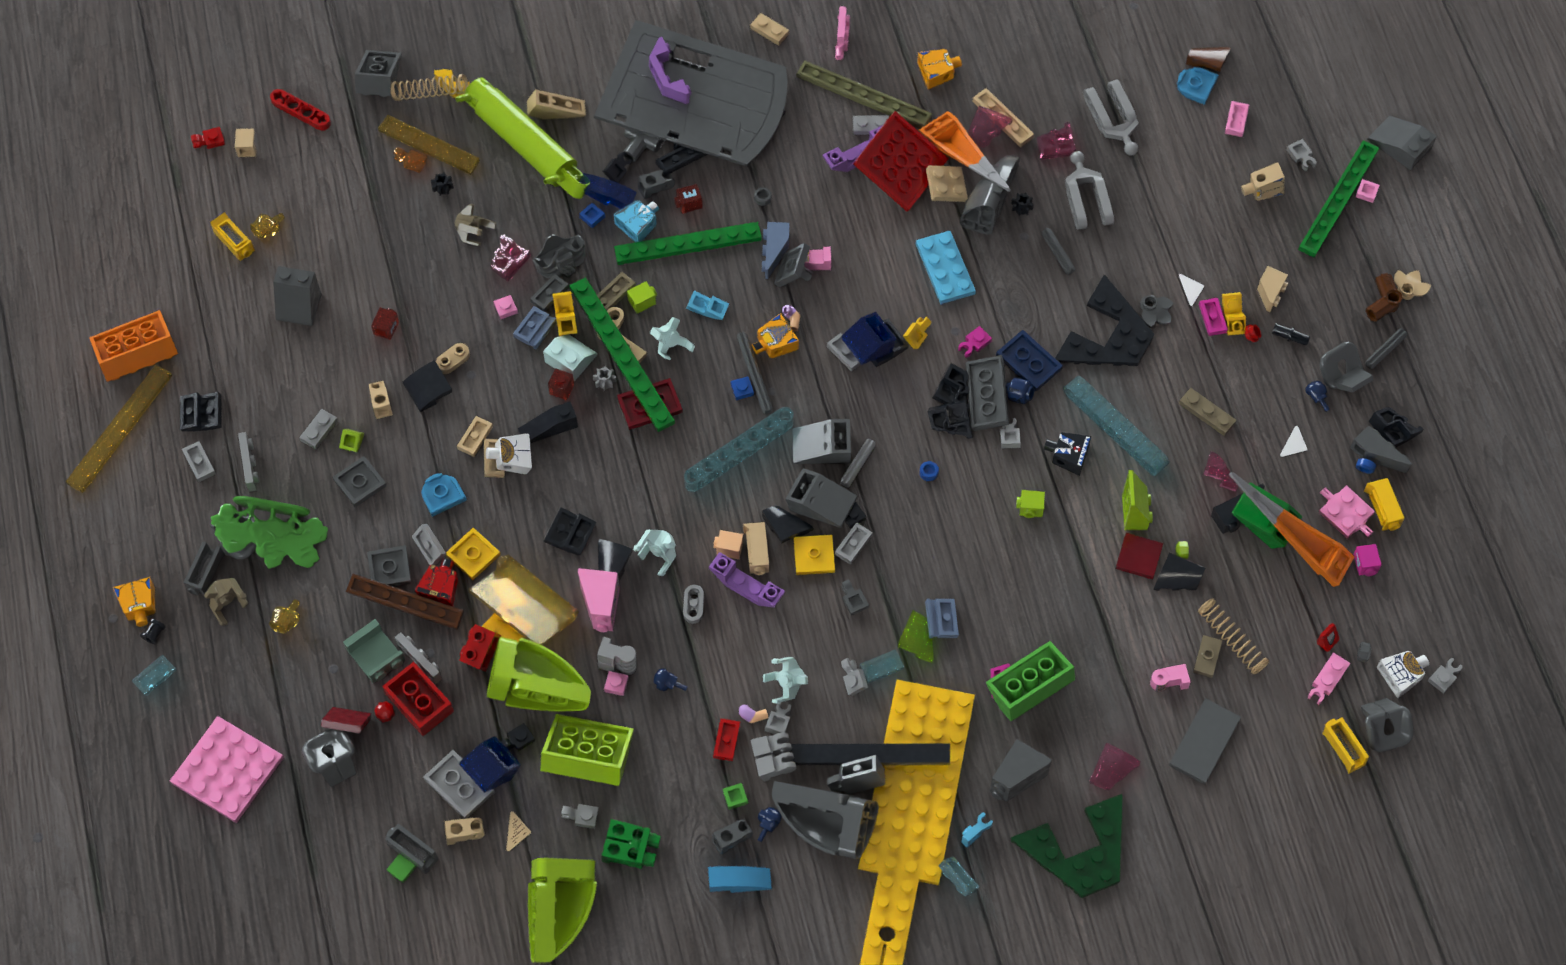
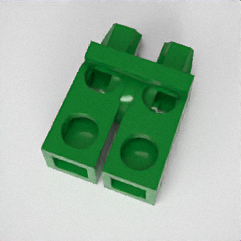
M611 819L601 855L602 862H614L642 869L643 866L654 867L656 854L646 851L648 846L659 848L661 836L651 833V828H643Z

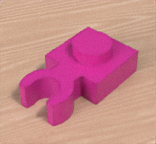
M979 326L966 336L965 340L967 342L960 343L958 350L961 351L966 348L968 351L965 352V357L967 358L972 354L973 349L979 352L992 342V338Z

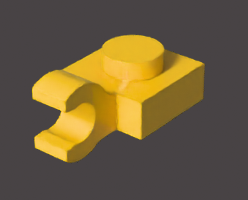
M919 317L916 323H912L903 335L904 339L913 349H918L928 336L925 332L931 324L928 317H925L924 320Z

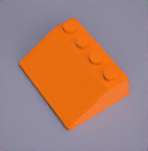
M160 310L89 337L107 382L117 380L129 373H135L144 367L153 366L164 359H171L174 355L178 354Z

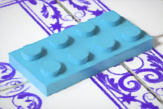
M951 231L916 240L917 249L940 304L975 294L976 290Z

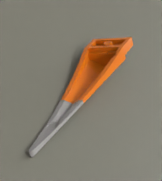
M947 111L919 129V132L940 151L1010 192L1007 183L997 173L960 121L952 113Z
M1234 472L1228 473L1317 575L1321 574L1333 587L1339 586L1354 556L1341 543L1292 515Z

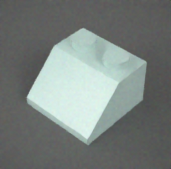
M570 335L554 338L543 351L545 362L559 372L568 375V378L573 381L581 375L597 356L595 351Z

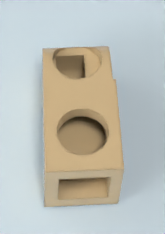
M384 381L369 384L376 419L393 415Z
M467 818L445 821L447 845L484 837L482 819Z

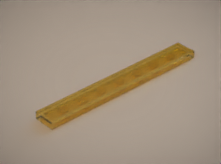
M155 364L65 481L67 485L82 493L85 491L172 377L171 372Z

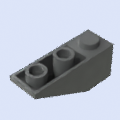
M1370 426L1353 440L1350 447L1363 459L1371 460L1375 464L1403 473H1407L1412 465L1406 455L1401 454L1391 442H1387L1377 430Z

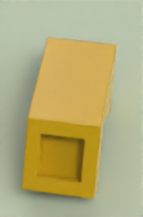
M434 70L437 83L441 76L444 80V90L448 93L445 87V77L448 76L451 81L453 76L452 70ZM453 77V85H454V88L456 89V82H454V77ZM440 78V87L443 89L442 79ZM446 78V84L449 90V80L448 78ZM451 84L450 93H454L455 91L453 90L452 84ZM455 93L454 95H451V94H449V95L452 96L453 98H456L457 96L462 95V93H461V94Z
M1240 292L1222 294V313L1228 329L1227 335L1245 334L1246 316L1242 312V294Z

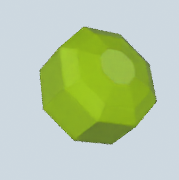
M1187 541L1177 542L1175 547L1176 556L1188 559L1189 546Z

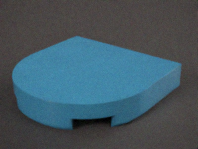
M1193 67L1180 73L1177 87L1179 92L1186 98L1205 105L1219 75L1200 67Z
M442 473L434 474L426 479L421 491L423 501L432 517L467 500L457 480L452 476L443 475Z

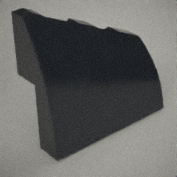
M950 363L932 398L943 404L966 400L967 404V395L969 393L966 384L968 380L967 371Z
M1390 407L1374 412L1369 420L1374 429L1387 442H1391L1395 448L1413 439L1424 430L1421 426L1416 428L1407 422L1408 418L1397 414Z

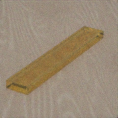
M387 115L378 127L380 132L470 175L480 162L478 157L390 115Z

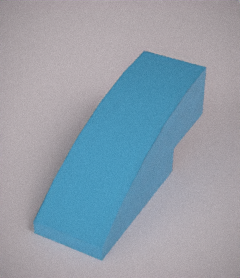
M748 866L708 867L710 892L730 890L731 893L772 890L769 868Z

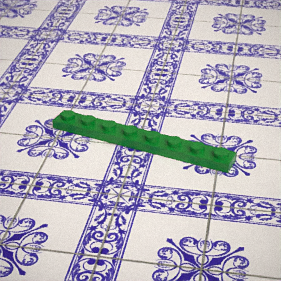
M1364 140L1362 141L1300 244L1299 251L1313 258L1316 257L1378 153L1379 147Z
M758 222L617 245L614 246L617 265L762 240Z

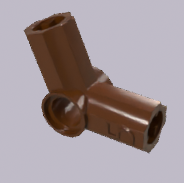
M1388 273L1381 274L1375 279L1382 298L1368 306L1365 310L1367 317L1371 321L1377 322L1387 314L1395 312L1401 303L1402 294L1397 290L1392 275Z

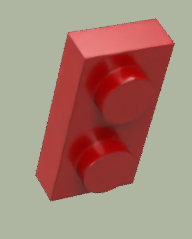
M720 719L713 758L733 761L740 721Z

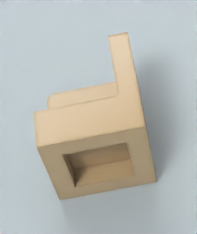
M236 129L235 150L238 157H256L254 129Z

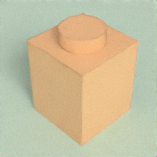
M720 530L719 537L716 536L714 540V548H716L717 555L721 552L729 558L740 559L743 534Z

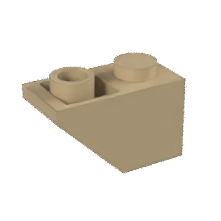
M1267 266L1262 275L1257 290L1266 310L1271 312L1273 306H1278L1281 299L1279 294L1285 292L1289 283L1286 282L1287 274Z

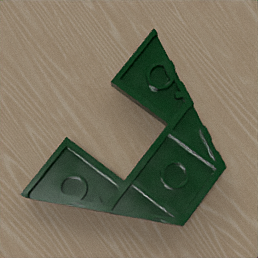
M1123 795L1114 796L1085 808V814L1100 843L1097 847L1065 859L1048 823L1013 836L1010 841L1023 849L1029 857L1038 861V864L1049 873L1051 872L1058 877L1064 885L1070 887L1081 898L1114 886L1120 882Z

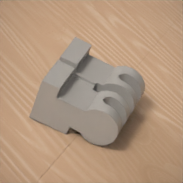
M603 637L597 654L598 669L612 672L619 670L622 674H633L636 671L635 649L631 646L620 647L611 644V639Z
M782 732L773 736H763L751 740L758 774L763 782L771 780L772 777L796 770L795 762H789L794 759V755L788 752L792 749L791 744L786 743L789 741L788 733Z

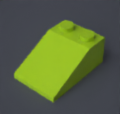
M1129 470L1122 493L1124 530H1148L1149 523L1153 521V514L1149 512L1151 494H1148L1147 486L1135 472Z

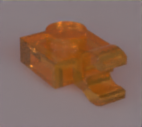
M396 147L393 152L395 154L394 159L402 161L404 168L418 173L421 172L427 161V155L411 149L407 153L403 149Z

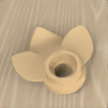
M1398 270L1394 276V282L1398 287L1397 290L1401 292L1402 299L1404 300L1412 299L1414 296H1424L1430 290V284L1421 283V276L1418 270L1407 275Z

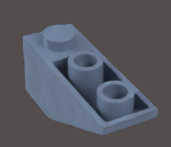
M767 222V229L763 230V240H767L766 245H763L762 256H766V261H762V272H765V279L770 277L789 248V223Z

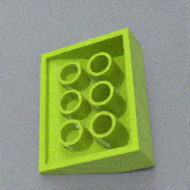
M556 714L541 753L540 771L619 786L624 773L634 729Z

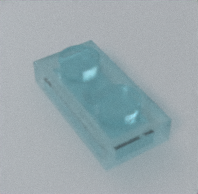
M896 649L860 663L859 666L864 672L867 684L904 669Z
M162 654L131 681L147 696L177 670Z
M954 856L943 860L938 865L943 874L952 881L957 891L963 894L964 897L975 893L980 888Z

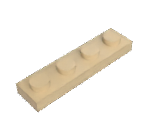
M987 88L973 97L972 102L1020 148L1034 138V133Z

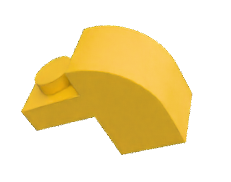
M571 291L553 294L559 336L577 333Z

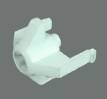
M674 317L660 328L652 327L650 332L651 335L659 340L658 354L668 360L671 359L666 354L669 347H674L678 344L686 347L691 352L695 348L693 343L680 336L678 331H676L680 320Z
M646 530L633 548L634 551L640 550L637 556L641 560H644L648 552L651 551L655 556H661L666 561L658 572L659 576L666 574L665 572L676 557L675 541L672 535L664 530Z
M794 657L774 658L772 663H783V670L763 674V682L779 681V684L783 687V697L772 699V703L780 704V702L795 699L799 687L802 684H808V676L804 674Z

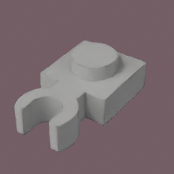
M1303 139L1287 146V152L1295 163H1302L1301 167L1305 172L1308 170L1307 164H1311L1313 168L1316 166V160L1311 157L1312 151Z
M1013 418L1012 424L1002 426L1003 429H1000L1001 449L1021 447L1020 429L1016 428V418Z
M1454 658L1449 659L1446 668L1441 665L1428 680L1430 684L1443 694L1457 679L1455 674H1458L1463 667L1459 665L1458 668H1453L1451 664Z
M781 702L776 704V712L771 711L765 726L766 732L772 734L786 732L790 717H788L791 711L790 704L787 709L780 708Z

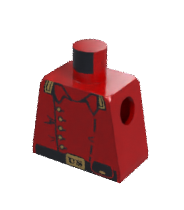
M443 559L440 567L430 565L415 589L416 595L453 607L458 584L457 572L451 570L454 562L449 559Z

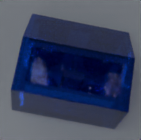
M877 312L860 318L841 336L861 365L891 353L897 340Z
M496 736L481 742L459 762V765L484 793L512 780L521 766L518 760Z

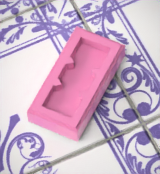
M1231 102L1225 134L1243 137L1249 104Z

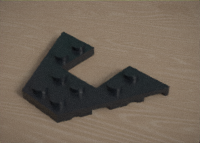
M1103 275L1087 306L1119 321L1105 347L1071 331L1055 357L1058 362H1072L1078 365L1080 363L1087 365H1101V363L1113 364V366H1138L1153 340L1154 333L1108 277Z

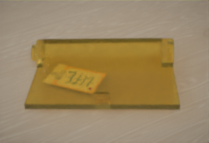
M509 554L502 555L496 562V570L469 589L473 596L527 640L543 645L570 625L579 613V610Z

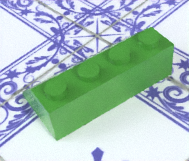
M1049 641L988 680L986 685L999 709L1010 721H1013L1075 680L1074 666Z

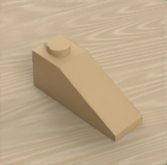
M535 89L527 100L528 116L540 119L585 117V100Z

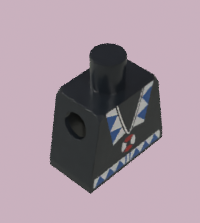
M1062 432L1058 442L1047 439L1044 450L1054 453L1053 464L1080 476L1092 436Z

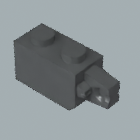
M876 755L843 763L840 766L839 774L827 778V785L831 791L845 790L847 795L885 785V769Z

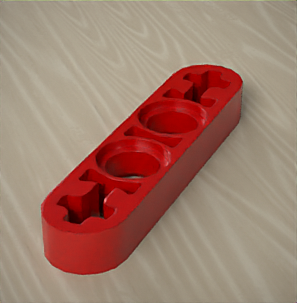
M276 89L271 92L270 99L272 104L282 111L321 131L327 130L331 126L330 117L327 113L284 90ZM292 103L298 104L294 109L289 108V105ZM305 111L313 112L312 115L308 117L303 115Z

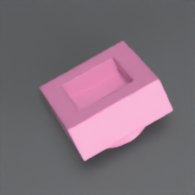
M1362 179L1356 198L1373 203L1379 185Z
M511 295L493 301L500 320L518 313Z
M609 671L604 692L624 696L628 675Z

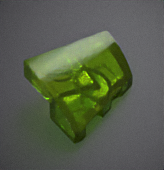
M913 610L898 642V647L915 653L917 658L933 663L932 638H929L927 618Z

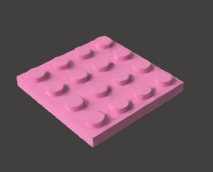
M217 716L170 779V782L237 823L281 763L284 756Z

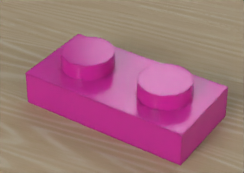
M1218 298L1200 301L1199 307L1208 336L1227 333L1228 329Z

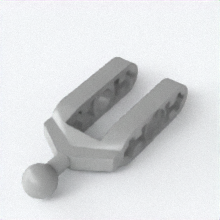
M1119 80L1108 82L1109 93L1124 121L1123 124L1114 127L1096 90L1093 87L1083 90L1085 102L1101 133L1106 138L1123 140L1125 143V153L1130 156L1135 155L1138 152V145L1131 141L1130 136L1137 129L1139 122Z
M1080 151L1073 152L1070 159L1076 165L1077 170L1065 179V185L1076 229L1087 228V218L1078 188L1079 184L1092 183L1103 225L1114 224L1112 207L1101 173L1084 168V154Z

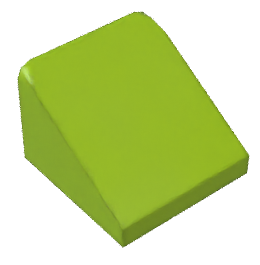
M343 429L339 448L358 452L364 433Z

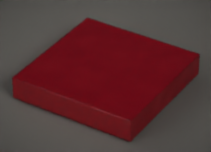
M1126 533L1115 569L1153 580L1163 543Z
M332 707L321 720V727L361 733L371 720V713Z

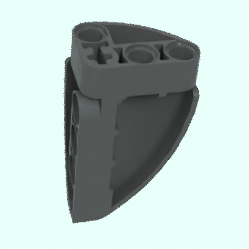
M1013 155L1003 157L993 166L1009 188L1020 161V157ZM982 177L965 205L960 218V225L966 229L983 234H992L1009 192Z
M774 781L772 799L785 822L804 841L833 855L853 859L861 857L875 826L878 802Z

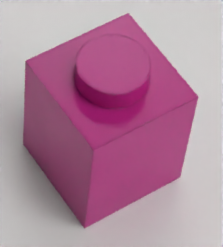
M1376 544L1356 547L1353 556L1358 575L1373 576L1377 574L1382 564Z

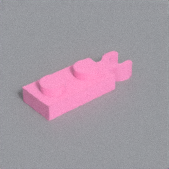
M1333 653L1313 682L1312 686L1315 688L1310 691L1308 698L1310 699L1312 695H1318L1319 700L1317 704H1321L1324 699V693L1328 696L1331 694L1350 663Z

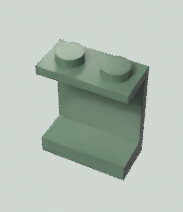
M376 619L343 641L345 649L372 683L384 679L388 672L399 668L405 661L403 652L397 650L384 634Z

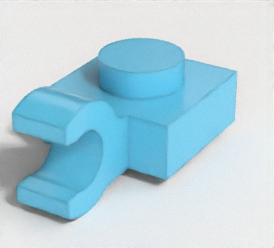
M981 813L978 816L977 823L973 827L970 825L963 831L961 843L966 848L977 840L985 830L991 828L992 820L986 824L982 822L986 815L985 813Z

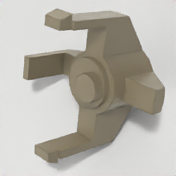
M469 204L456 216L455 228L462 242L480 246L481 242L469 239L470 233L482 236V229L478 227L482 225L496 229V222L473 215L474 204Z
M235 578L220 579L213 582L204 594L206 599L210 598L209 606L220 622V625L228 624L221 609L231 603L234 597H237L243 608L248 604L246 593H243Z

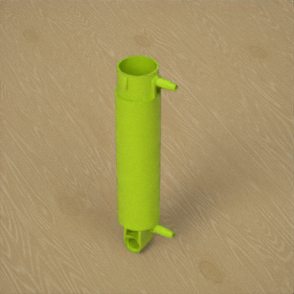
M478 78L469 84L465 94L455 98L457 102L465 101L487 125L545 178L544 184H552L554 187L561 186L572 197L577 199L583 198L590 180L577 169V161L498 88H494L485 78Z

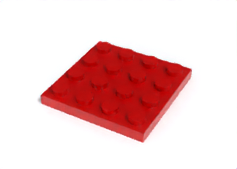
M894 111L853 162V165L907 212L929 185L926 173L928 165L944 166L949 158L900 114Z

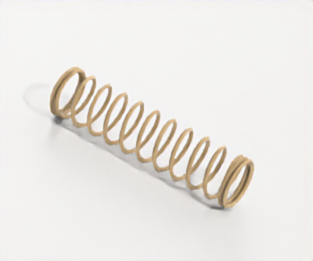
M460 74L458 79L453 75L451 81L446 76L445 87L448 91L447 94L443 93L444 80L441 76L438 79V83L435 77L432 78V87L429 78H426L425 84L420 79L419 88L415 79L412 85L407 80L406 87L403 81H400V83L393 82L391 84V95L395 101L408 100L409 98L415 99L416 97L420 99L424 96L425 88L431 97H435V95L441 96L442 94L445 96L448 94L454 95L455 93L465 94L468 81L464 74ZM453 77L455 78V81H456V89L454 88V85H453ZM440 78L442 79L443 90L440 87ZM446 78H448L449 80V90L447 88ZM434 79L436 81V92L433 86ZM427 80L430 84V92L427 89ZM414 81L417 85V94L414 90ZM420 81L423 82V93L421 91ZM408 82H409V84H410V89H411L410 94H409L408 88H407V83H408ZM401 83L404 86V95L402 94ZM394 84H396L398 87V97L395 93ZM451 84H452L453 90L455 91L454 93H450ZM438 86L441 91L440 95L437 94ZM431 88H433L434 95H431ZM412 89L415 94V97H411ZM419 90L422 94L421 97L417 96ZM406 91H407V94H408L409 98H405V93H406Z
M1212 598L1205 602L1199 608L1198 613L1201 614L1202 617L1207 616L1206 622H1212L1211 628H1217L1216 633L1222 634V640L1228 639L1227 646L1233 645L1232 651H1238V658L1244 657L1242 663H1249L1247 669H1252L1251 673L1253 675L1257 674L1262 669H1264L1269 663V660L1267 658H1264L1258 664L1249 668L1252 661L1255 658H1257L1262 652H1259L1252 659L1244 662L1247 655L1250 652H1252L1256 648V646L1252 647L1247 653L1239 656L1241 650L1245 646H1247L1251 642V640L1247 641L1239 649L1233 650L1235 645L1240 640H1242L1246 636V634L1242 635L1234 643L1228 644L1230 639L1235 634H1237L1241 630V628L1237 629L1231 636L1223 638L1224 634L1235 625V622L1232 623L1226 630L1218 633L1219 628L1224 623H1226L1230 619V617H1227L1221 624L1213 627L1214 622L1219 617H1221L1225 613V611H1222L1216 618L1208 621L1209 616L1214 611H1216L1220 607V605H1217L1210 613L1202 615L1214 606L1216 600Z

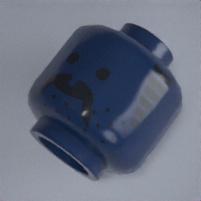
M1013 378L1006 385L1008 399L1012 402L1026 404L1034 396L1035 389L1029 380Z

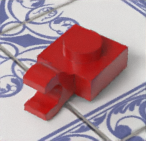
M220 127L202 131L203 135H191L194 148L206 145L207 149L225 145Z

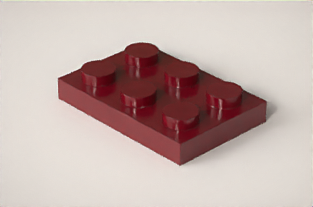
M670 378L652 384L672 416L683 413ZM633 390L617 395V400L629 430L652 423Z

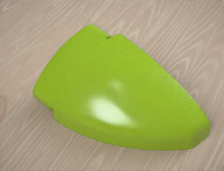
M499 637L486 698L505 701L506 698L505 705L508 707L540 711H583L588 708L591 690L581 675L566 660L550 649L533 641L520 638L519 642H517V640Z
M537 858L532 860L531 880L535 881L528 884V926L532 963H547L554 960L574 941L589 916L596 893L595 860Z

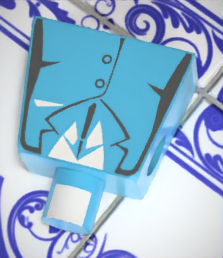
M635 201L614 214L615 225L634 242H641L656 226V216L654 213L659 210V207L653 201L647 206L640 201Z

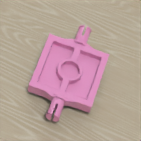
M845 6L839 7L837 46L835 47V59L842 60L844 58V51H848L850 16L847 15V8Z
M1347 485L1334 495L1326 487L1320 492L1328 502L1319 510V513L1343 536L1348 538L1359 530L1367 537L1373 534L1374 531L1366 525V522L1374 515L1375 511Z

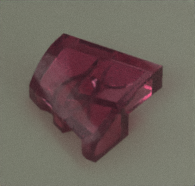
M979 105L968 134L977 146L985 148L994 137L1001 134V130L1004 127L1012 124L1013 119Z
M1070 122L1064 123V128L1058 131L1053 129L1048 134L1037 137L1040 160L1071 156L1076 151Z
M501 234L499 238L501 240L500 246L496 248L495 257L490 266L499 276L509 281L531 257V253L517 245L513 239Z
M1211 451L1203 475L1221 480L1220 487L1237 492L1238 485L1229 476L1228 473L1230 471L1224 460L1218 454Z
M1106 743L1090 783L1109 791L1119 780L1124 779L1129 772L1139 767L1141 761L1123 750Z

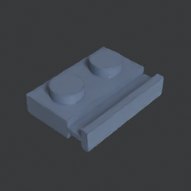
M533 306L515 330L513 336L537 349L557 320L555 317H551L548 313Z
M927 599L925 605L929 638H957L959 633L955 599Z

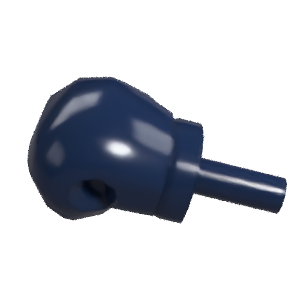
M1318 380L1308 384L1305 391L1311 396L1315 404L1320 402L1326 412L1330 410L1324 401L1327 398L1326 386Z
M660 668L656 672L653 682L658 690L667 691L668 688L672 690L674 686L684 691L687 690V686L677 682L678 677L666 669Z
M768 807L759 812L758 819L761 822L759 826L763 830L758 841L762 842L768 831L772 833L779 825L782 815L777 809Z

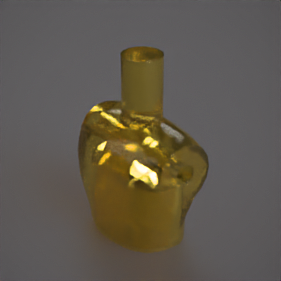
M282 213L272 218L266 214H260L250 224V229L259 239L272 236L279 231L278 222L284 220L285 217Z
M294 599L288 608L277 606L273 611L269 626L276 632L286 634L300 620L299 613L295 611L300 602Z

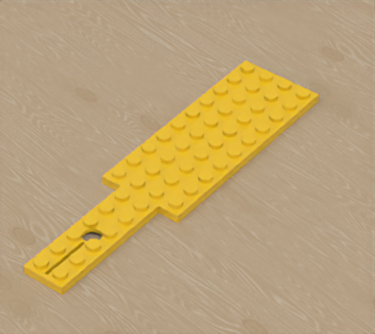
M896 680L884 744L950 743V765H882L885 769V785L874 788L872 801L878 802L877 819L868 845L860 857L858 867L859 870L878 873L860 965H903L918 882L939 885L973 708L974 694ZM884 927H890L895 931V938L890 942L881 940L879 936L880 930Z

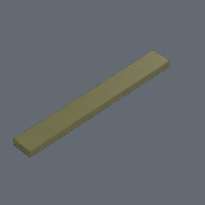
M805 60L796 73V77L886 115L890 116L896 111L908 123L920 129L926 126L932 118V113Z

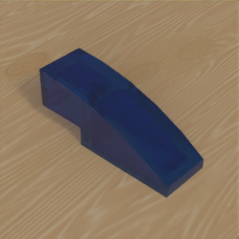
M583 173L579 180L582 184L590 183L584 188V194L606 206L612 204L619 209H623L633 203L637 194L636 191L624 185L591 174Z

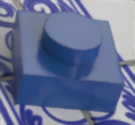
M591 203L579 213V217L593 228L605 218V213Z
M748 376L730 381L736 400L754 396Z

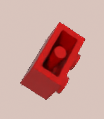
M475 624L468 633L466 645L460 651L461 657L459 661L486 672L496 650L499 637L502 635Z

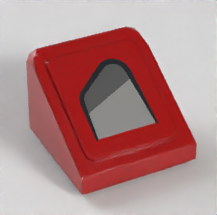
M1331 623L1317 639V644L1327 652L1340 639L1334 623Z

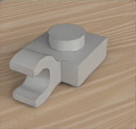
M849 658L841 661L843 669L847 672L843 679L848 695L854 696L867 689L868 685L862 669H857L856 661H850Z
M578 804L576 810L572 807L563 806L562 818L575 820V826L595 829L598 807Z

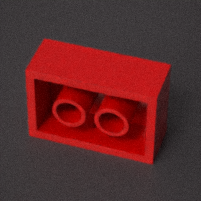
M414 661L382 686L385 695L422 736L426 735L454 712L451 702Z

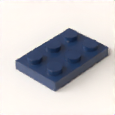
M1024 330L1019 332L996 352V356L1002 355L1004 363L1021 379L1029 380L1032 386H1034L1035 391H1038L1063 368L1061 363Z

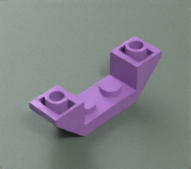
M660 37L649 56L650 71L662 96L688 104L689 96L691 95L689 85H685L683 79L671 83L669 76L664 73L663 62L669 61L671 49L669 44L665 43L663 37Z
M882 126L869 132V140L843 153L837 147L823 154V158L832 170L848 172L856 168L853 162Z
M721 552L718 553L709 566V569L726 587L758 606L774 608L785 593L783 589L769 581L764 585L736 568V561Z

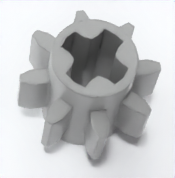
M606 366L601 369L597 368V375H593V381H596V388L600 386L603 391L613 388L612 382H617L614 369L609 370Z

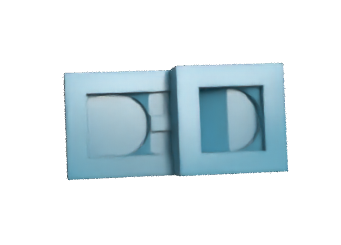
M694 291L686 309L713 319L722 320L729 303L715 296L709 298Z

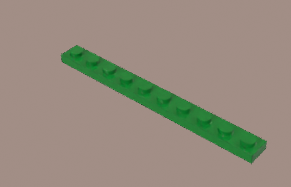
M585 277L569 285L576 300L657 431L660 432L674 425V418L587 278Z

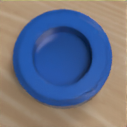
M1360 458L1357 460L1356 468L1363 473L1371 474L1374 473L1376 464L1371 460Z
M927 461L920 466L919 474L923 480L933 481L938 477L939 468L936 463Z

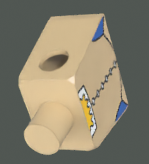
M1274 163L1251 173L1250 183L1241 185L1243 195L1246 196L1253 193L1258 201L1283 195L1284 175L1279 163Z

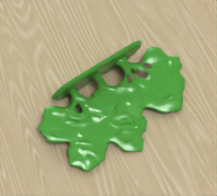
M236 496L233 498L234 503L246 507V510L238 512L233 505L225 503L220 507L219 513L211 517V524L216 527L215 536L222 542L223 547L228 553L241 551L249 543H255L257 545L255 551L260 557L265 559L264 563L268 569L281 565L286 555L296 565L306 568L312 567L319 560L317 550L313 545L325 541L328 528L323 526L318 518H311L306 522H301L297 518L308 516L310 510L307 508L249 496ZM254 510L271 512L270 518L268 520H259L254 515ZM235 513L239 514L236 518H234ZM279 513L289 515L291 518L288 522H283L275 515ZM247 514H249V517L245 522H239V519L243 515L247 516ZM251 517H254L255 522L251 521ZM295 523L299 525L298 529H295Z

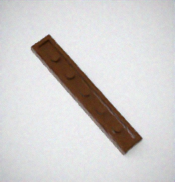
M352 574L346 590L348 594L458 630L464 614V610L356 574Z

